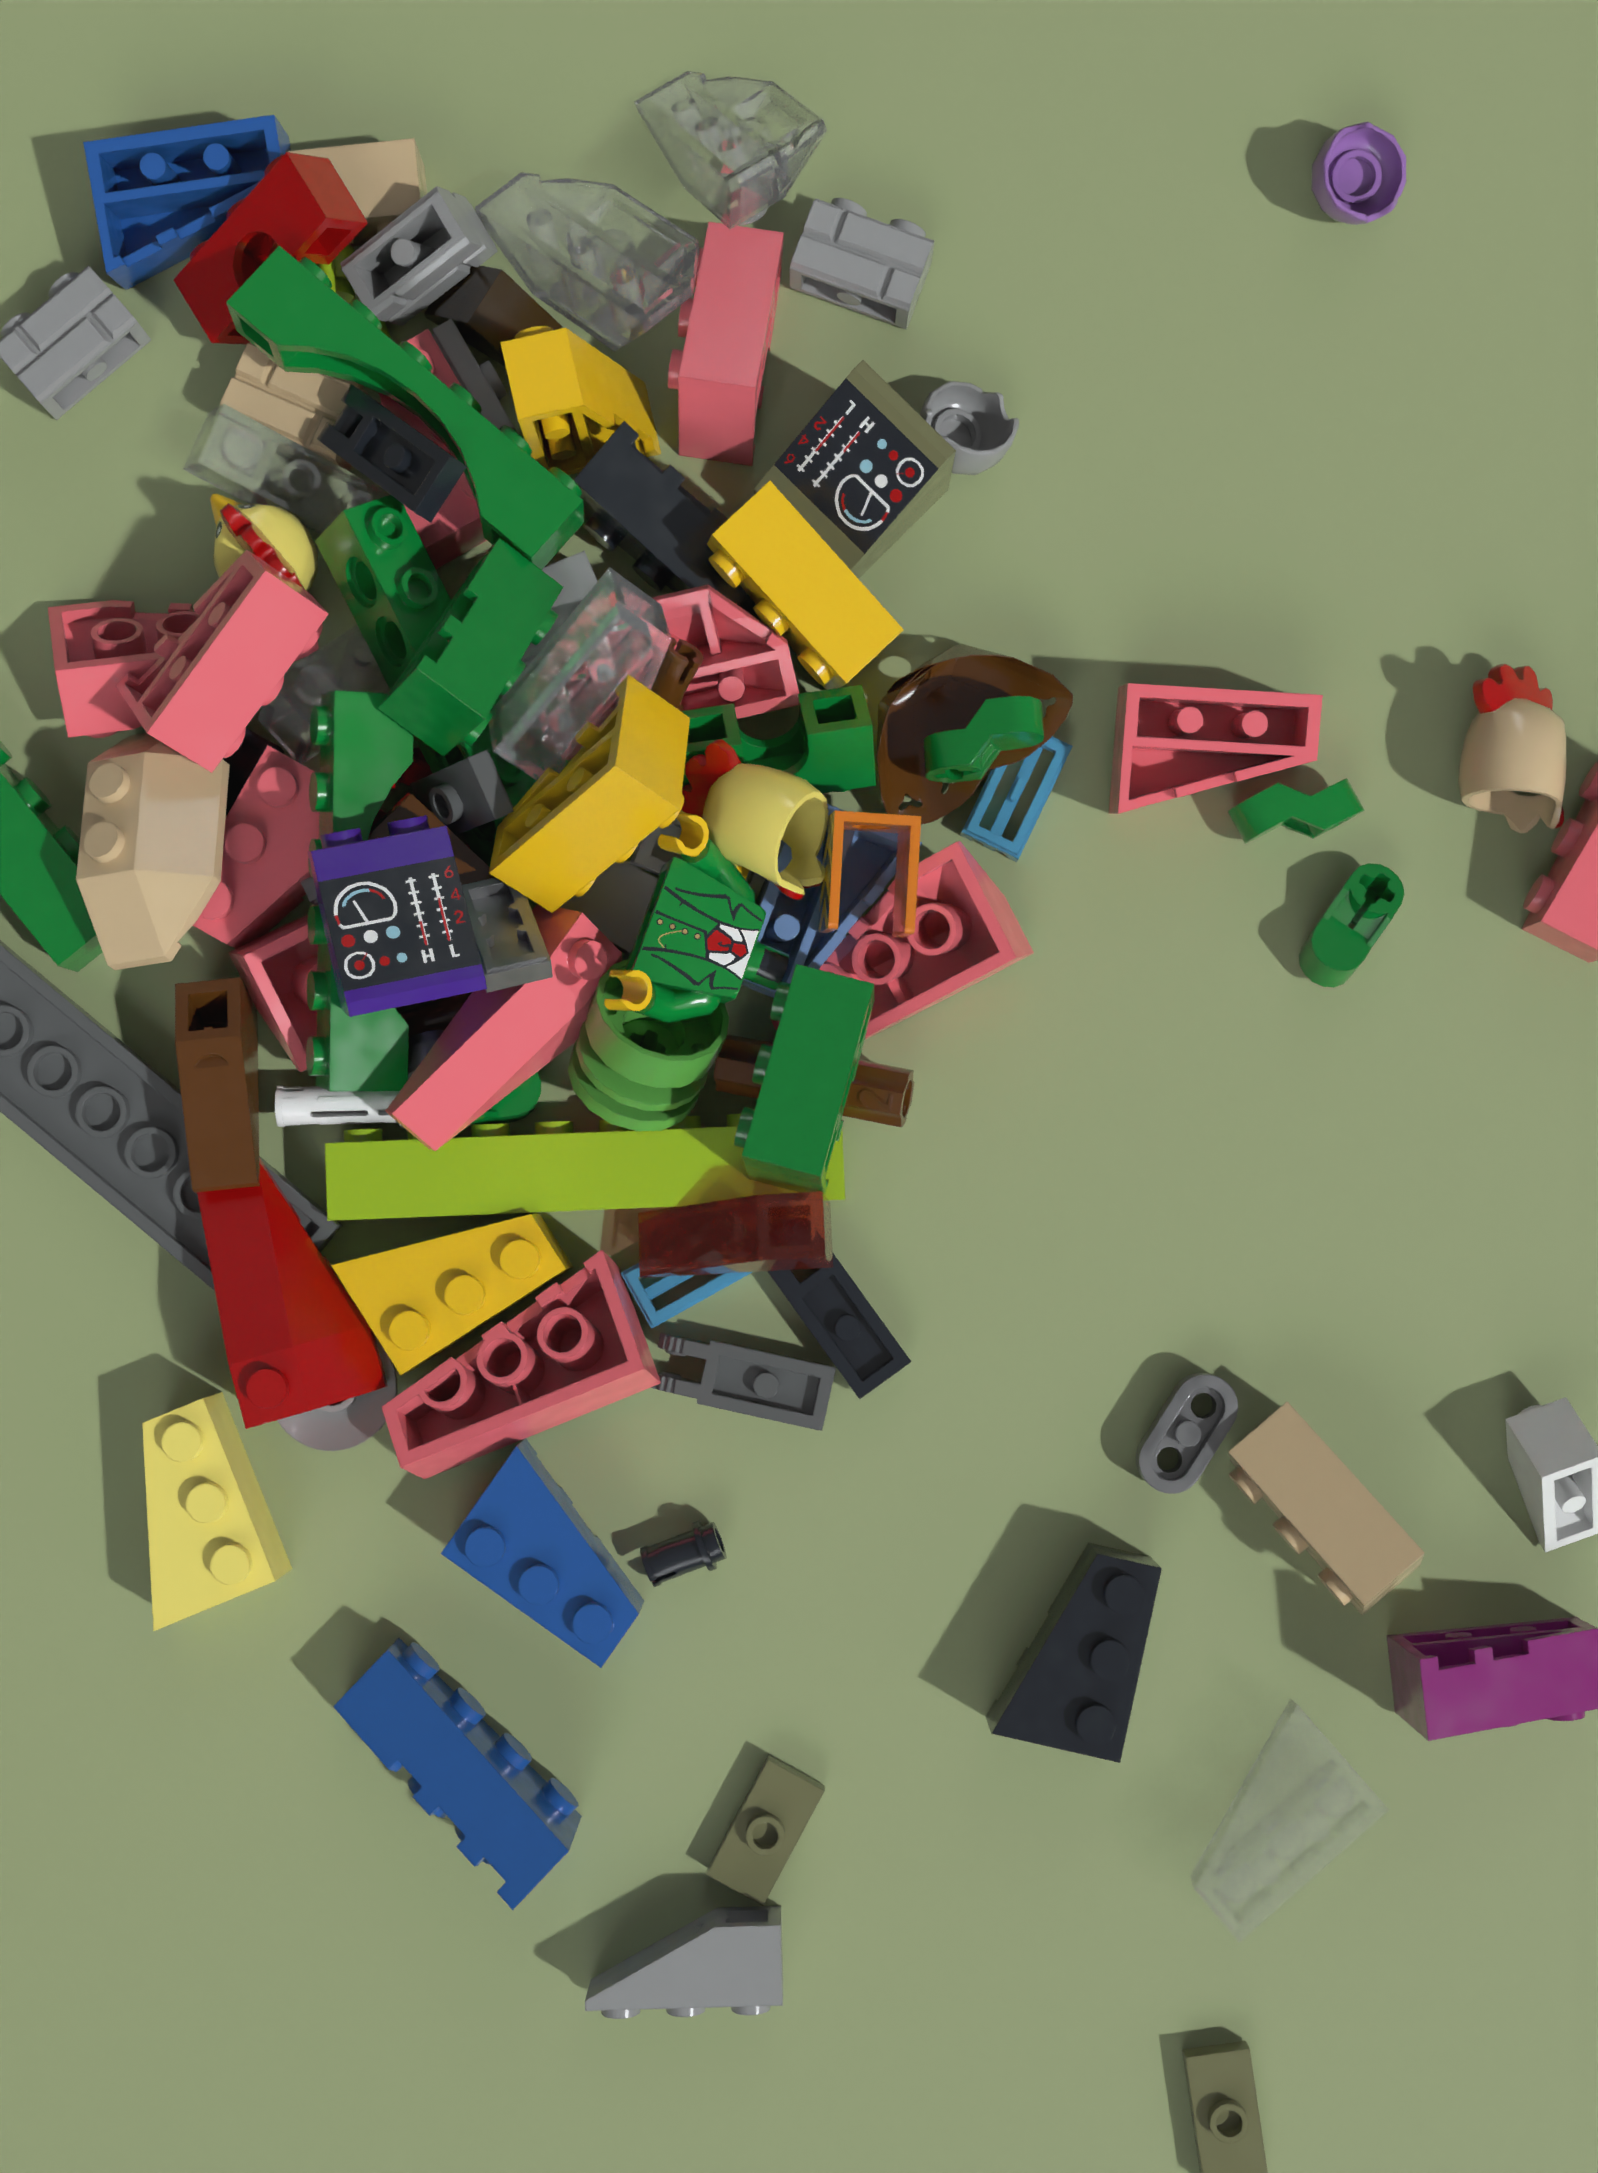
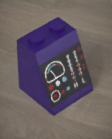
M427 815L388 822L390 836L363 841L360 828L320 835L322 849L307 851L340 1007L349 1017L487 989L447 826L429 828Z

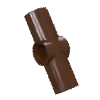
M727 1035L715 1062L713 1078L716 1082V1091L758 1099L762 1085L752 1082L756 1059L762 1044L773 1046V1043ZM859 1060L855 1080L851 1083L842 1116L903 1127L912 1103L915 1084L913 1081L914 1070Z

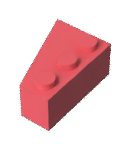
M248 550L193 605L194 611L200 617L178 639L166 633L154 645V652L161 657L140 679L127 673L116 685V688L147 734L211 773L223 758L232 756L238 750L245 737L248 723L261 706L270 704L279 694L283 686L284 674L299 654L306 653L315 645L321 635L323 621L328 616L327 611L309 592Z

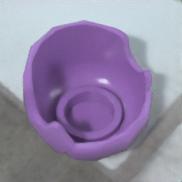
M1362 122L1338 130L1323 143L1312 164L1311 190L1321 210L1335 221L1346 224H1367L1385 216L1397 205L1398 198L1401 196L1406 184V156L1394 135L1370 122Z

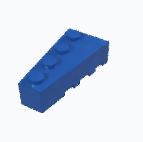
M398 1638L333 1707L388 1770L398 1772L404 1766L411 1774L407 1783L413 1793L412 1797L429 1816L436 1815L440 1818L448 1816L455 1824V1832L461 1841L456 1847L474 1867L484 1862L490 1864L505 1880V1883L497 1893L514 1910L569 1852L582 1817L575 1810L579 1806L578 1801L560 1781L551 1778L547 1782L529 1765L532 1761L530 1753L514 1736L504 1733L500 1737L482 1719L486 1712L469 1692L460 1687L454 1692L436 1674L440 1670L439 1665L423 1647L414 1642L407 1646Z

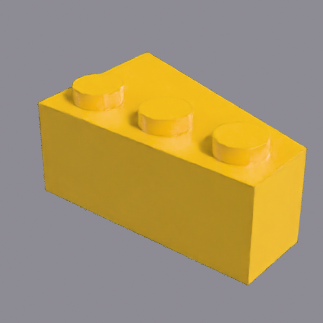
M534 326L518 332L514 337L515 339L500 342L520 428L525 441L532 450L531 457L548 471L552 467H557L567 475L580 473L623 421L639 434V437L635 440L638 451L646 457L661 454L644 381L567 328L553 330L549 326Z
M771 481L766 483L711 535L707 543L714 553L709 558L714 569L733 588L740 584L756 604L753 609L760 620L780 637L782 636L787 639L790 647L798 655V660L802 666L826 690L841 688L847 684L904 630Z
M629 674L616 687L615 693L619 696L618 706L598 728L587 721L575 735L576 742L583 747L560 773H557L548 767L513 808L514 812L509 813L497 827L489 874L551 913L555 912L573 896L580 897L584 895L602 872L615 862L623 863L633 854L638 843L658 827L661 829L668 827L676 819L684 804L682 786L690 717Z
M529 1214L331 1265L400 1375L416 1369L573 1268L570 1260L540 1214Z

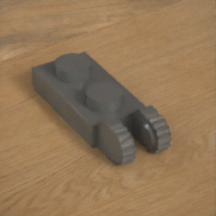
M660 1333L658 1348L672 1355L683 1357L688 1355L706 1359L701 1382L683 1378L676 1373L661 1371L658 1373L661 1384L651 1388L696 1398L697 1404L814 1430H823L836 1366L711 1339L710 1343L691 1338Z

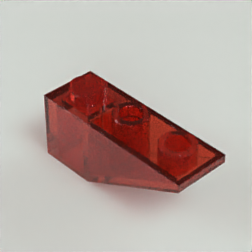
M823 1191L753 1195L638 1213L639 1269L641 1278L833 1268L831 1206Z

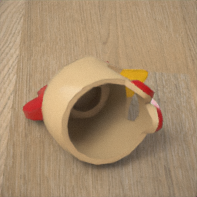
M1507 664L1496 665L1490 668L1488 678L1478 679L1473 683L1474 701L1479 713L1470 724L1460 758L1458 784L1461 801L1467 807L1478 811L1504 815L1510 828L1518 833L1529 832L1538 823L1540 817L1550 829L1559 828L1564 823L1562 803L1566 784V732L1564 721L1552 710L1553 698L1551 691L1548 688L1539 689L1537 676L1530 666H1521L1513 669ZM1513 791L1531 792L1541 795L1521 796Z

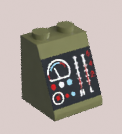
M862 360L755 486L753 491L755 495L766 483L771 481L859 579L948 491L956 450Z

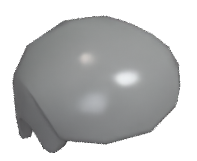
M949 381L933 390L925 399L919 414L956 450L952 468L953 474L977 475L994 467L1011 447L1019 428L1018 418H1008L1004 408V398L1001 393L983 392L981 388L967 382Z

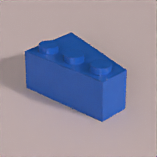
M267 115L83 142L106 274L125 290H128L189 258L196 246L209 240L226 221L228 210L236 202L246 198L265 177L266 167L277 157L291 151L289 136L276 116Z
M525 1438L512 1451L441 1554L602 1668L639 1615L644 1599L598 1536H595L573 1507V1502L562 1487L557 1485L536 1456L537 1453Z

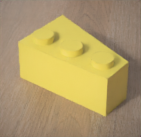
M223 1392L204 1397L142 1423L153 1631L275 1582L292 1570Z

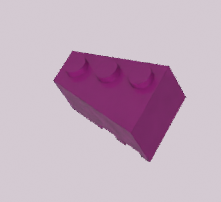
M1578 1617L1387 1635L1395 1713L1428 1741L1500 1727H1511L1543 1719L1552 1721L1580 1720L1585 1718V1711L1598 1709V1628Z

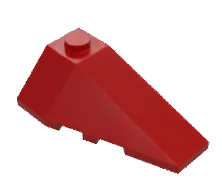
M260 1157V1186L197 1192L228 1365L246 1429L388 1387L372 1329L336 1277V1273L326 1256H322L300 1223V1217Z

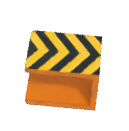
M833 811L828 815L823 838L822 865L825 868V878L821 883L818 931L829 933L838 929L844 830L898 833L892 935L893 937H906L914 934L921 816Z

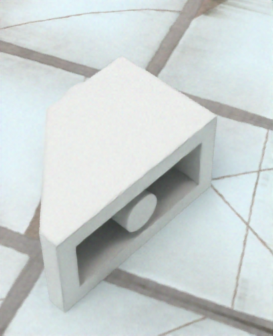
M1565 1397L1546 1405L1530 1406L1522 1410L1518 1415L1505 1419L1508 1459L1543 1550L1548 1552L1598 1534V1446L1567 1398Z

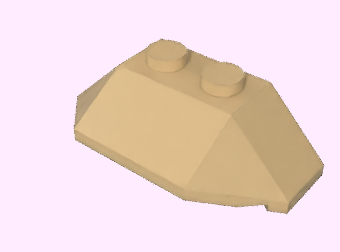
M147 733L126 737L87 764L76 881L106 963L114 970L172 961L182 946L178 941L198 920L221 882L230 765L222 759L211 773Z

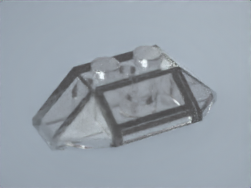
M686 71L634 101L641 118L683 188L729 229L737 225H747L759 220L767 212L769 206L785 198L827 132L821 117L773 81L732 76L707 80L704 73Z
M521 172L475 207V211L487 232L530 292L613 351L645 334L693 296L700 253L698 239L614 184L570 178L541 181L539 174Z

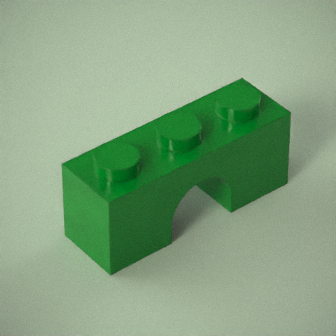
M862 685L798 694L799 717L795 725L784 735L767 740L749 737L739 729L734 703L682 711L690 717L685 764L695 755H705L706 747L713 741L723 739L736 751L741 763L763 765L791 773L805 779L821 793L845 792L856 788L876 786L873 725ZM685 768L683 786L690 784L685 774Z

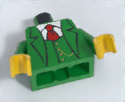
M680 812L676 817L681 825L679 839L660 834L658 837L660 848L679 853L682 859L673 857L662 866L625 970H611L609 972L610 977L620 979L623 985L622 998L604 1000V1005L609 1010L634 1011L666 1023L710 1015L718 1007L719 1003L725 1004L736 998L743 979L775 991L779 982L784 977L789 962V954L757 942L765 920L766 911L755 904L754 890L736 866L725 859L716 844L709 838V829L704 819L697 815Z

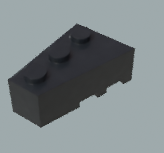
M623 421L574 479L582 491L580 498L583 499L584 515L588 520L584 528L597 542L609 551L613 552L617 546H620L636 560L632 568L645 582L657 591L661 592L665 586H668L674 592L710 585L749 613L755 606L754 601L740 584L736 588L729 585L709 561V558L714 553L707 543L711 535L728 518L716 507L712 510L708 509L680 485L685 478L671 464L663 471L638 451L635 440L639 437V434Z
M1088 1542L1047 1611L1048 1616L1029 1648L1026 1647L1017 1662V1668L999 1699H995L985 1716L991 1734L1118 1763L1121 1762L1162 1570L1151 1556Z

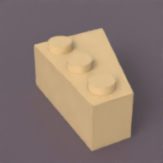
M1288 1401L1228 1452L1230 1461L1236 1467L1228 1474L1229 1477L1254 1505L1260 1499L1267 1503L1279 1518L1272 1524L1273 1527L1298 1555L1306 1549L1323 1569L1317 1575L1318 1578L1343 1606L1351 1602L1361 1615L1365 1614L1420 1566L1425 1554L1424 1551Z

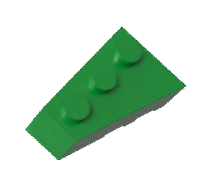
M498 538L478 560L378 709L442 756H445L461 740L471 746L491 720L493 713L490 710L499 695H505L524 670L526 663L521 658L530 643L537 646L558 618L559 614L551 608L562 591L563 586L501 538Z
M799 964L795 966L791 983L779 982L770 1019L778 1021L779 1026L773 1046L761 1045L752 1078L753 1083L761 1084L762 1086L755 1109L743 1108L734 1140V1146L744 1148L742 1159L750 1180L825 1199L829 1179L825 1178L835 1141L840 1139L844 1123L842 1115L851 1083L855 1080L875 1001L873 983Z

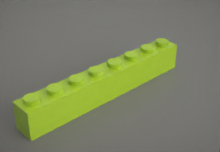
M741 1114L726 1115L727 1127L701 1128V1116H686L681 1123L662 1131H634L610 1124L606 1120H599V1132L574 1133L573 1121L536 1122L535 1135L510 1136V1124L471 1125V1137L452 1138L436 1151L428 1149L409 1131H407L408 1140L383 1141L382 1129L343 1130L344 1142L325 1143L327 1221L845 1200L843 1132L841 1131L839 1141H835L825 1177L829 1179L825 1199L749 1179L742 1159L744 1148L734 1146Z

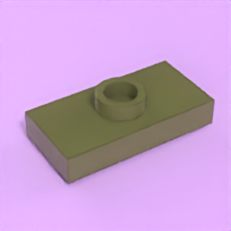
M768 1754L710 1862L706 1875L763 1906L825 1791V1785Z
M1239 2041L1183 2049L1182 2054L1200 2173H1268L1251 2054L1247 2042Z

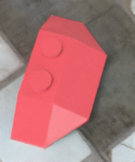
M710 585L582 613L534 699L551 761L572 757L577 754L583 746L576 742L575 735L587 721L598 728L618 706L619 696L616 695L615 689L628 674L640 683L646 682L665 640L670 637L674 638L677 643L679 639L687 641L695 646L704 657L701 666L683 695L684 697L680 703L683 705V711L734 703L736 717L740 719L799 705L798 694L800 693L787 639L779 636L770 627Z

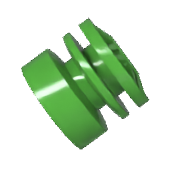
M627 959L613 964L599 979L588 1008L587 1018L580 1028L578 1039L575 1041L571 1052L568 1073L574 1092L586 1107L610 1124L634 1131H662L681 1123L695 1107L700 1091L706 1083L708 1071L714 1065L727 1037L729 1015L723 1003H719L718 1007L710 1015L666 1023L634 1011L607 1009L604 1005L605 999H621L623 995V985L620 979L610 977L609 972L611 970H625L628 962Z

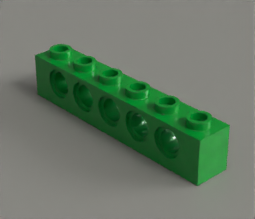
M388 495L343 510L315 542L389 689H391L451 599L404 505L392 495ZM498 697L490 710L493 713L491 720L471 746L461 740L445 756H442L413 735L427 764H429L432 774L487 750L490 753L513 808L539 779V775L500 697ZM507 815L463 832L470 849L489 867L497 827Z

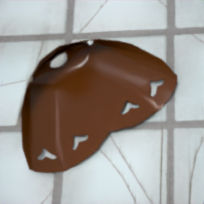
M964 644L951 647L895 681L878 704L877 762L881 799L886 813L921 816V825L931 823L961 806L974 794L979 783L982 781L981 779L950 783L946 793L942 794L943 783L930 781L925 775L924 738L943 731L965 729L986 699L1030 696L1048 700L1055 697V703L1047 706L1046 715L1043 718L1044 741L1027 748L1001 751L988 770L1015 764L1031 755L1056 733L1072 707L1073 694L1051 673L1017 658ZM905 794L922 803L920 807L908 805L904 810L899 809Z

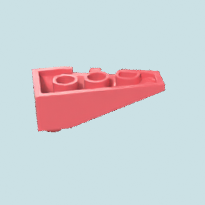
M122 600L48 607L54 669L68 738L78 736L104 738L118 731L134 730L142 726L116 688V685L127 673L140 679L161 657L154 652V645L166 633L178 639L200 617L198 613L193 612L192 604L171 603L168 608L169 614L135 612L134 601ZM318 640L309 651L299 654L295 661L318 652Z

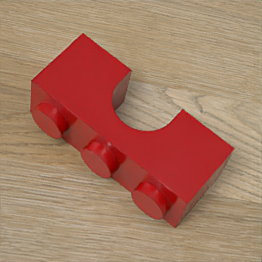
M286 152L274 159L266 167L265 177L246 198L239 200L228 210L226 221L209 240L200 243L193 249L190 254V261L173 279L211 343L242 345L250 343L236 331L226 302L278 246L282 247L297 261L302 257H306L316 264L329 265L368 224L329 158Z

